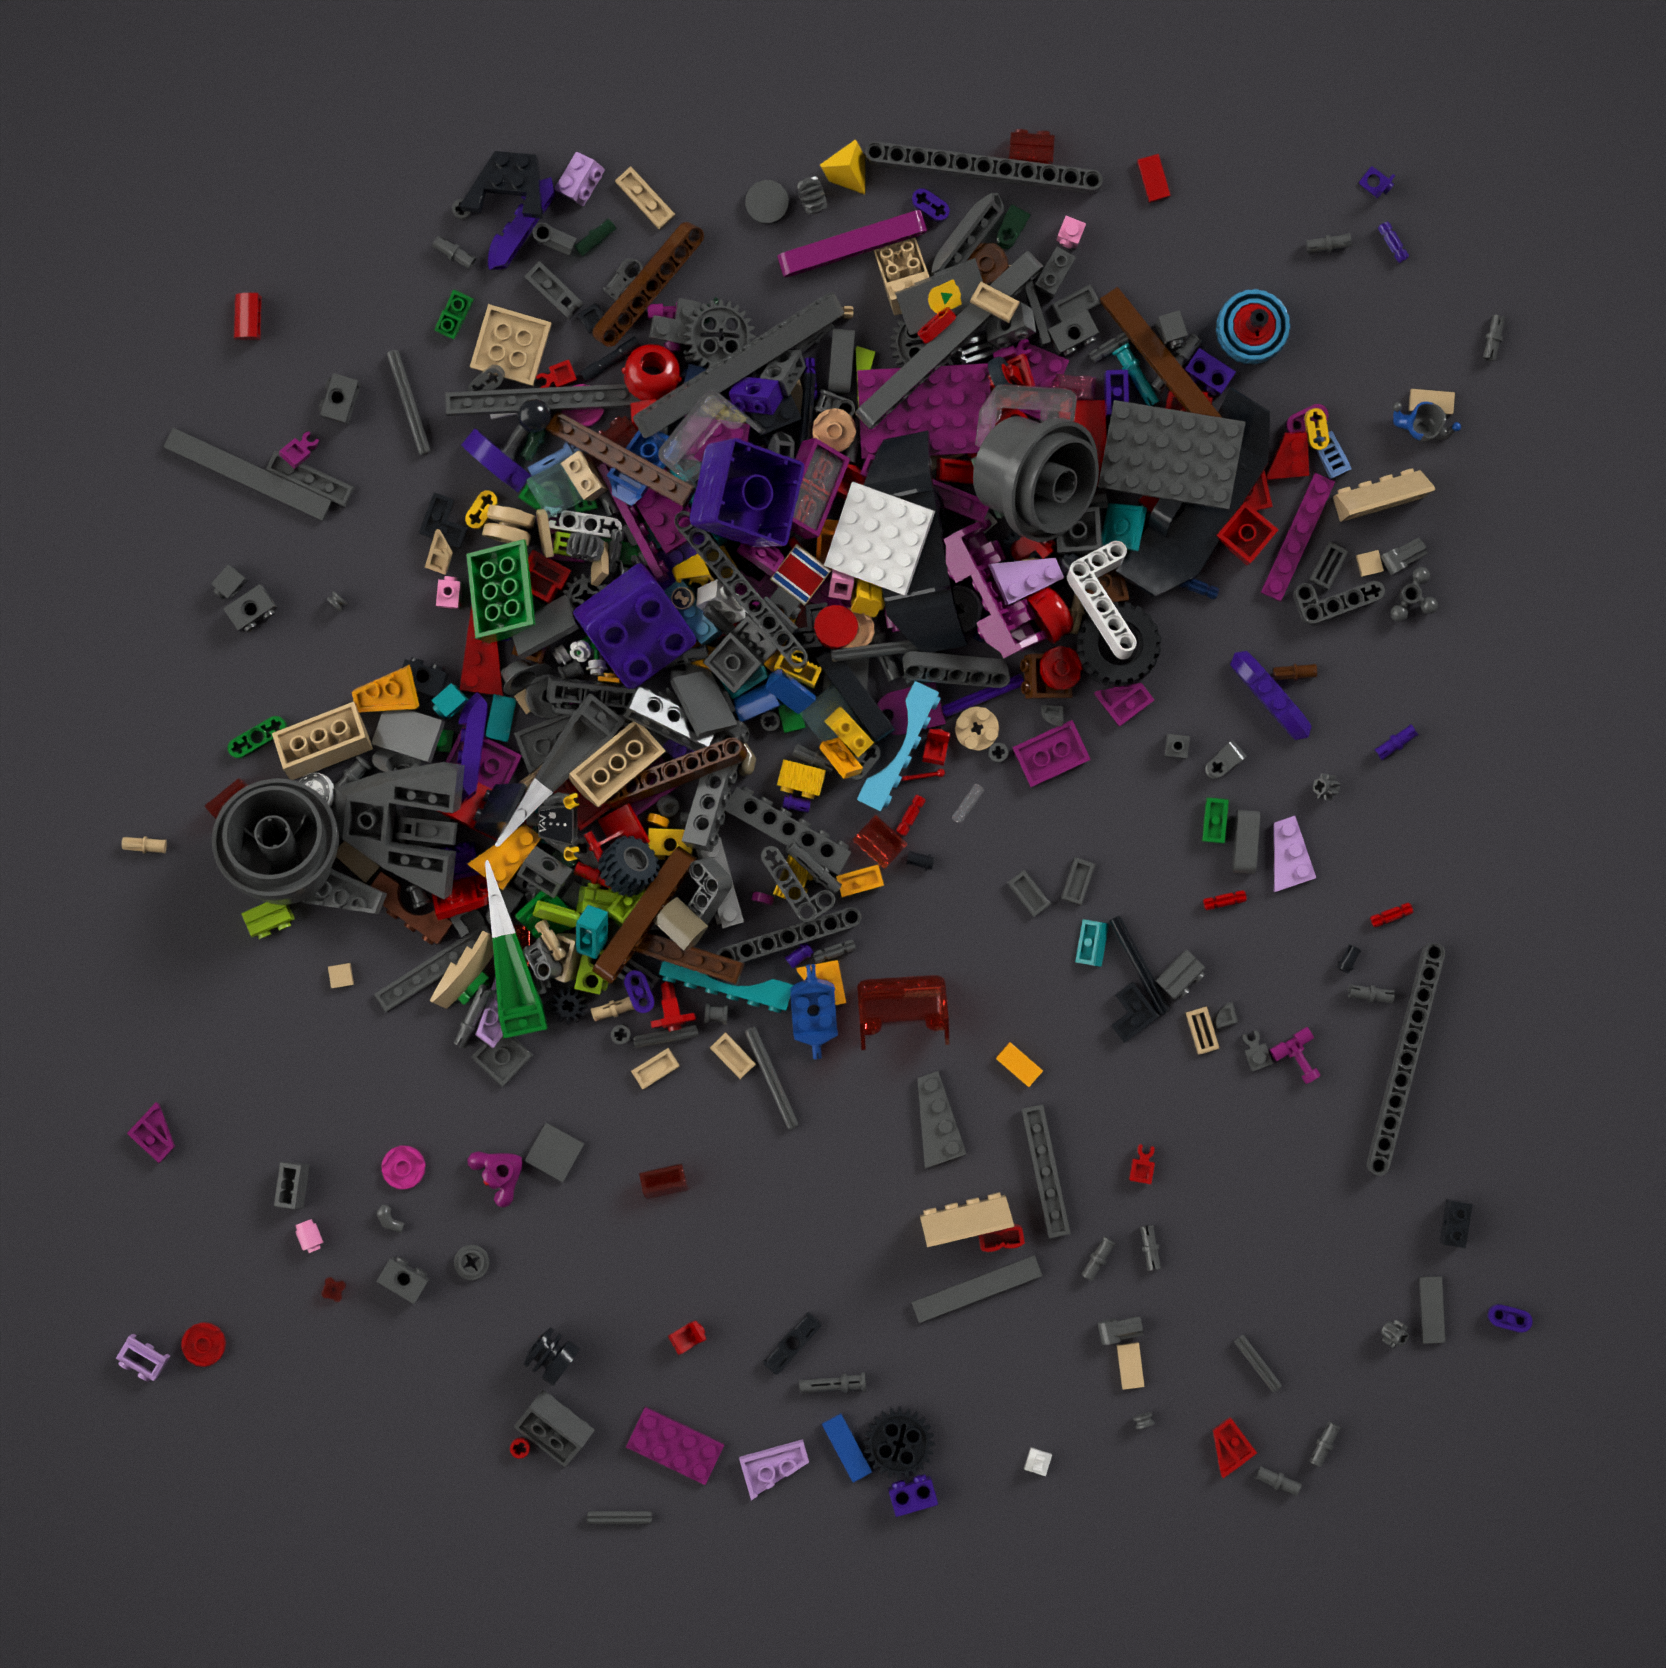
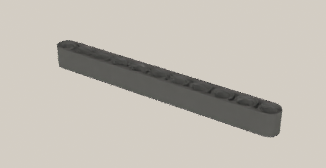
M871 142L865 150L866 161L870 165L1086 194L1098 192L1103 182L1102 175L1098 171L883 142ZM877 149L881 152V156L872 158L869 152ZM894 152H899L903 158L900 161H894L891 155ZM916 155H921L925 161L921 164H916L912 158ZM943 158L946 161L945 166H936L934 163L935 159ZM958 161H965L968 167L961 170L957 168L956 163ZM985 163L989 166L990 170L984 173L980 172L978 165ZM1007 166L1011 169V173L1009 175H1002L999 169ZM1029 169L1032 171L1033 176L1024 178L1021 171ZM1051 172L1055 178L1052 181H1047L1043 178V174ZM1073 175L1076 178V182L1073 184L1067 183L1065 176ZM1093 177L1097 180L1098 185L1091 187L1087 184L1086 180Z
M1027 251L1002 273L990 287L1014 298L1040 274L1044 266ZM970 303L946 329L927 343L857 409L855 415L870 430L875 428L995 315Z
M831 292L817 299L635 414L633 420L643 438L657 433L842 316L844 310L835 293Z
M1427 943L1420 955L1366 1164L1367 1169L1377 1176L1385 1175L1390 1168L1445 957V949L1439 943ZM1433 946L1438 949V956L1434 959L1428 954L1429 949ZM1429 967L1433 971V976L1426 980L1423 977V971ZM1420 989L1427 991V998L1424 1001H1420L1417 997ZM1416 1010H1419L1422 1014L1419 1022L1412 1020V1014ZM1413 1031L1416 1034V1040L1409 1044L1406 1036L1409 1032ZM1404 1053H1409L1411 1060L1408 1064L1403 1065L1401 1063V1056ZM1399 1074H1403L1405 1077V1082L1401 1086H1397L1395 1083V1078ZM1397 1095L1400 1103L1397 1107H1391L1389 1103L1390 1098ZM1387 1117H1392L1394 1125L1387 1129L1384 1126V1121ZM1386 1138L1389 1142L1388 1147L1381 1150L1378 1143L1381 1139ZM1382 1160V1169L1375 1171L1373 1169L1374 1161Z

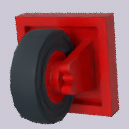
M1020 354L1008 361L998 356L988 362L990 390L997 411L1001 412L1037 394L1029 362L1025 354Z

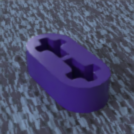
M924 188L917 189L913 193L912 204L916 209L921 210L922 213L936 222H943L948 218L950 209L946 202ZM923 194L926 195L925 200L930 204L927 205L924 202L918 204V198L916 196H922ZM932 206L938 209L941 206L944 207L943 212L945 213V215L943 216L942 214H940L939 216H936V210L933 209Z

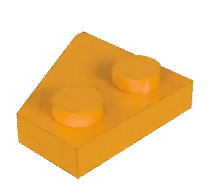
M838 960L814 964L816 965L817 979L827 980L834 984L835 1005L846 1003ZM806 966L796 968L802 979L806 980Z

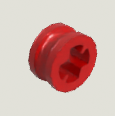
M522 1437L516 1438L510 1445V1453L518 1459L526 1457L530 1451L529 1441ZM520 1442L525 1444L523 1448L526 1447V1451L517 1453V1448L514 1449V1445H519Z

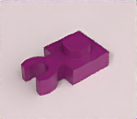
M309 431L303 434L300 442L294 438L279 451V455L294 469L310 457L311 452L309 450H314L318 446V439L313 442L307 441L311 434Z

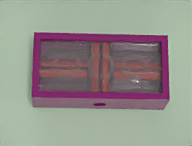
M817 438L802 441L795 458L804 464V473L791 531L804 539L819 537L850 461V458Z

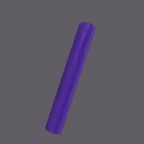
M1020 674L1011 677L1009 684L1003 688L987 687L942 706L943 714L945 717L951 716L1021 687L1024 681L1023 677Z

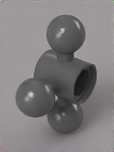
M1416 568L1412 575L1413 583L1404 586L1399 591L1401 603L1400 605H1395L1390 612L1391 618L1394 621H1404L1408 616V605L1414 603L1420 604L1421 610L1426 614H1433L1438 609L1437 600L1433 597L1423 598L1422 590L1419 587L1430 579V572L1427 568ZM1407 589H1412L1415 592L1414 600L1406 598L1405 591Z

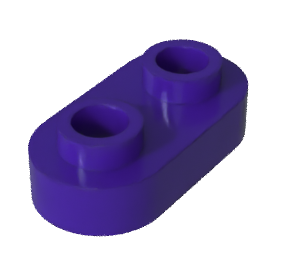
M636 970L627 973L624 978V986L633 1008L639 1013L649 1012L654 1006V998L646 977L642 972ZM633 977H636L639 980V984L637 986H633L631 984V979ZM640 998H645L647 1000V1004L645 1006L639 1005Z
M1495 1304L1488 1310L1489 1321L1497 1327L1522 1333L1528 1331L1532 1326L1531 1315L1522 1309ZM1497 1311L1502 1312V1316L1499 1319L1495 1317ZM1518 1317H1523V1322L1521 1324H1517L1516 1319Z

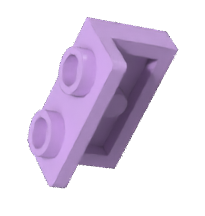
M576 152L554 190L584 206L605 169L595 160Z

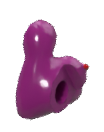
M480 1151L471 1153L467 1158L468 1166L472 1170H480L485 1167V1170L482 1172L483 1183L494 1190L500 1188L494 1196L496 1205L502 1208L510 1206L514 1199V1188L522 1169V1157L511 1153L488 1154Z

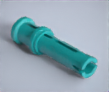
M1127 343L1112 352V354L1117 356L1123 366L1122 370H1128L1130 378L1146 405L1152 406L1160 400L1140 369V360L1135 358L1129 348L1131 346L1130 343Z

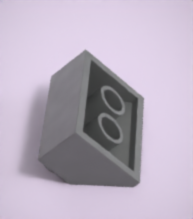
M543 1389L514 1425L516 1430L564 1467L570 1463L594 1432V1429L586 1421L581 1420L569 1408L563 1406Z

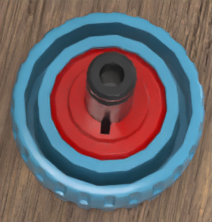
M1248 289L1235 294L1223 305L1216 320L1215 331L1221 349L1234 361L1246 365H1257L1272 359L1282 350L1289 337L1290 317L1287 309L1280 299L1264 290Z

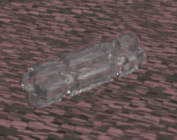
M973 785L970 794L968 793L959 805V810H956L952 815V819L957 823L963 822L966 817L965 815L970 812L977 802V798L984 792L980 785Z

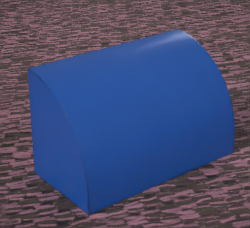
M777 669L769 675L765 689L797 714H800L815 702L816 696L784 670Z
M766 684L734 698L735 710L741 722L748 721L784 705V703L765 689Z

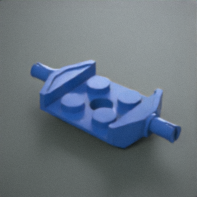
M809 964L806 965V980L798 982L790 988L794 1040L812 1046L813 1059H817V1054L818 1059H821V1045L838 1036L835 987L833 983L827 980L817 979L816 965L811 964L810 967ZM817 1005L819 1010L815 1014H810L807 1012L808 1007Z

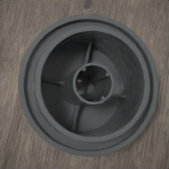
M1020 416L1007 418L989 432L978 451L973 471L976 495L986 507L1004 514L1010 528L1018 535L1036 542L1053 540L1077 523L1093 499L1099 475L1098 456L1094 439L1084 426L1065 418H1053L1042 423Z
M280 778L255 782L234 794L219 812L212 833L214 858L227 881L237 890L248 896L277 905L298 903L314 895L328 879L339 845L337 822L325 799L317 791L301 782Z

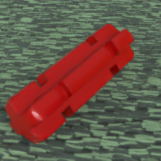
M915 795L912 805L908 807L902 818V823L896 829L899 834L903 836L908 834L910 825H913L920 812V807L922 808L925 803L923 797Z
M1241 890L1235 892V894L1228 893L1215 896V898H1205L1203 904L1205 910L1215 909V907L1220 908L1233 905L1235 902H1246L1247 897L1245 891Z
M1405 903L1401 907H1394L1381 912V915H1373L1370 917L1373 927H1379L1384 922L1389 923L1402 918L1403 915L1408 916L1412 914L1413 908L1410 903Z

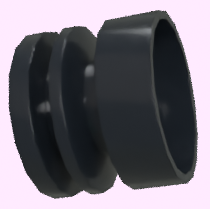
M550 1326L547 1331L540 1334L529 1349L523 1365L528 1367L535 1360L537 1364L532 1371L535 1373L542 1366L546 1368L542 1379L554 1386L581 1348L570 1340L562 1347L558 1345L562 1334L559 1333L554 1341L551 1340L549 1337L555 1329Z

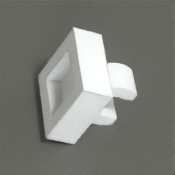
M1031 1447L1024 1469L1046 1476L1052 1454Z

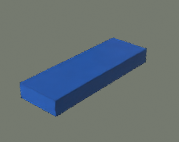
M840 1413L823 1422L822 1426L852 1482L872 1473L843 1415Z

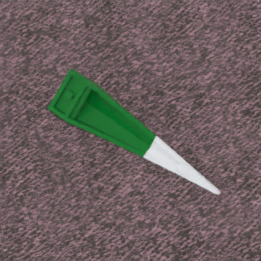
M486 860L485 868L493 940L498 1016L503 1038L546 1030L548 1027L543 1004L491 865Z

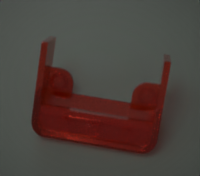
M941 976L866 979L858 984L861 1050H866L865 1035H874L880 1032L882 1022L925 1020L927 1028L933 1031L944 1030L945 1045H950L945 980Z

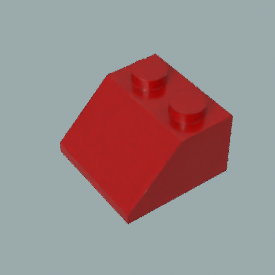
M1244 502L1216 536L1232 554L1248 566L1279 529Z

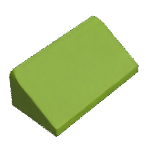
M647 889L643 890L639 895H633L632 897H628L626 894L624 896L619 895L606 910L608 915L621 927Z
M540 900L537 901L533 912L535 917L569 927H575L577 920L581 916L578 911Z

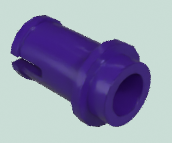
M789 794V796L785 795L782 808H786L787 811L792 809L808 813L811 799L793 797L792 794Z
M805 942L800 944V947L786 956L785 959L794 969L807 957L811 958V954L814 951Z

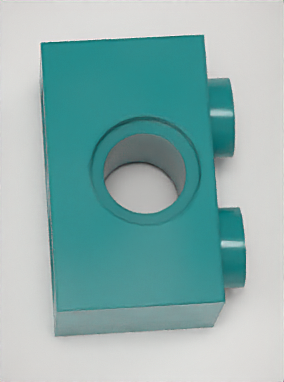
M451 683L431 701L435 704L432 708L440 717L452 719L464 708L469 700L456 685Z
M587 905L576 922V952L596 959L608 941V912Z

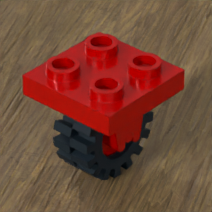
M1012 532L1004 539V544L1001 546L1006 563L1029 558L1040 559L1042 557L1044 559L1057 549V541L1053 539L1045 542H1036Z

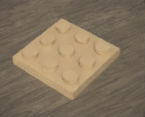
M488 304L470 368L483 372L491 365H499L505 371L506 379L534 386L552 323Z

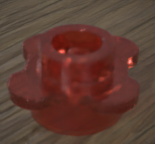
M332 1277L326 1278V1285L324 1290L321 1291L322 1297L334 1299L335 1302L341 1301V1294L343 1289L346 1288V1283L344 1281H335Z

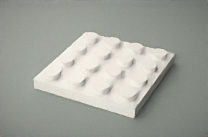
M852 482L824 566L899 594L907 595L935 511Z

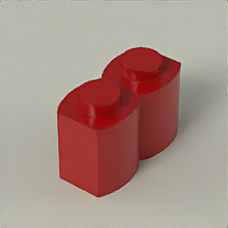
M1014 1224V1227L978 1235L980 1249L985 1252L997 1251L1002 1247L1018 1248L1025 1244L1022 1226Z

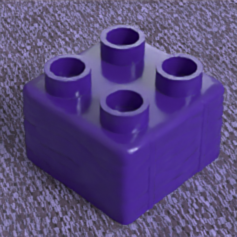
M738 438L708 444L704 451L692 503L690 523L696 528L752 547L785 546L790 536L794 511L804 473V464L796 459L783 456Z
M638 563L573 611L574 617L628 689L640 686L666 665L692 648L696 643L693 631L656 579L642 563Z

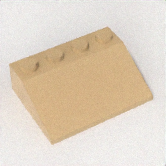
M1412 468L1400 472L1401 476L1393 478L1392 474L1381 477L1378 483L1372 484L1371 481L1358 484L1359 488L1351 490L1350 487L1337 490L1338 494L1333 497L1339 520L1343 522L1425 498L1435 491V487L1421 470L1414 472Z
M1000 1192L987 1195L988 1199L981 1201L977 1197L966 1200L967 1204L960 1206L956 1202L945 1205V1209L939 1211L936 1208L923 1210L924 1214L920 1215L927 1247L1014 1227L1006 1196H1001Z

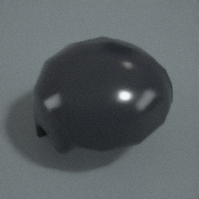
M538 399L525 401L517 411L519 425L525 431L531 433L543 431L551 420L550 408L545 402Z

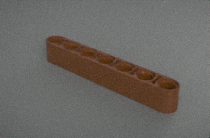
M683 222L679 225L595 325L592 333L597 341L607 347L615 346L699 247L704 240L703 230L690 222Z
M728 738L644 770L617 792L615 799L610 801L609 798L605 803L613 809H618L628 803H635L740 763L747 757V748L737 738ZM739 746L738 751L735 754H731L732 749ZM718 754L717 760L711 762L712 756ZM694 762H698L697 767L691 770V765ZM678 770L674 777H670L672 771ZM657 777L656 783L650 785V781ZM637 785L636 790L630 793L631 787Z
M680 846L672 852L659 871L658 876L654 878L655 880L647 888L594 965L592 971L610 984L614 982L654 925L653 921L656 916L669 903L689 874V866L693 861H697L696 857Z

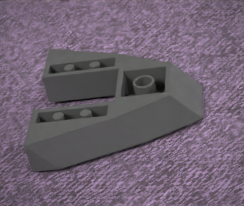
M440 762L378 773L335 787L332 812L337 822L339 837L384 869L442 899L447 898L452 894L456 851L393 841L396 804L448 813L456 812L461 808L465 765Z

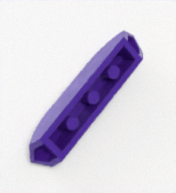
M551 177L540 181L543 214L555 198ZM522 203L515 211V219L512 223L508 222L502 231L504 235L496 234L492 240L488 254L489 270L506 269L540 220V218L524 217L522 214L524 205Z
M1247 651L1236 652L1230 664L1235 673L1294 740L1308 738L1312 725L1300 709Z
M478 692L466 703L459 719V724L466 726V729L461 731L460 742H464L463 751L459 750L457 762L465 765L461 802L470 799L477 792L488 705Z

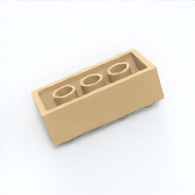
M355 702L272 733L283 770L290 780H295L373 749Z
M633 721L569 773V780L586 799L595 806L600 807L666 751L644 726Z

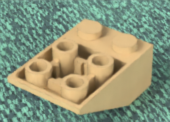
M916 238L874 250L894 316L902 314L895 292L915 285V282L929 278Z

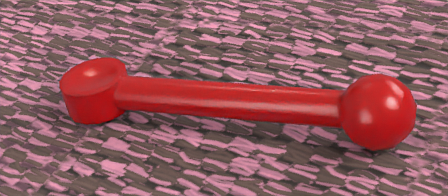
M938 769L936 772L903 776L901 781L933 776L943 777L945 771Z

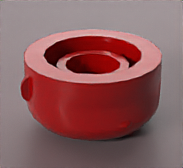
M647 344L636 348L628 357L625 367L622 368L627 389L633 396L643 401L655 398L659 400L675 390L678 383L682 380L679 377L680 367L677 358L669 349L658 344ZM653 366L658 368L661 373L650 375L643 371V369Z
M1045 587L1024 597L1037 616L1033 620L1041 631H1047L1049 635L1047 639L1052 644L1058 642L1062 636L1070 634L1074 626L1073 617L1055 590Z

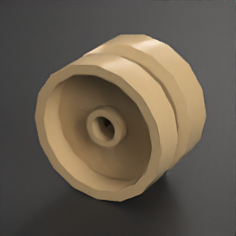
M489 505L487 517L499 524H484L482 535L504 543L525 539L527 547H529L532 536L519 528H534L536 516L511 507Z

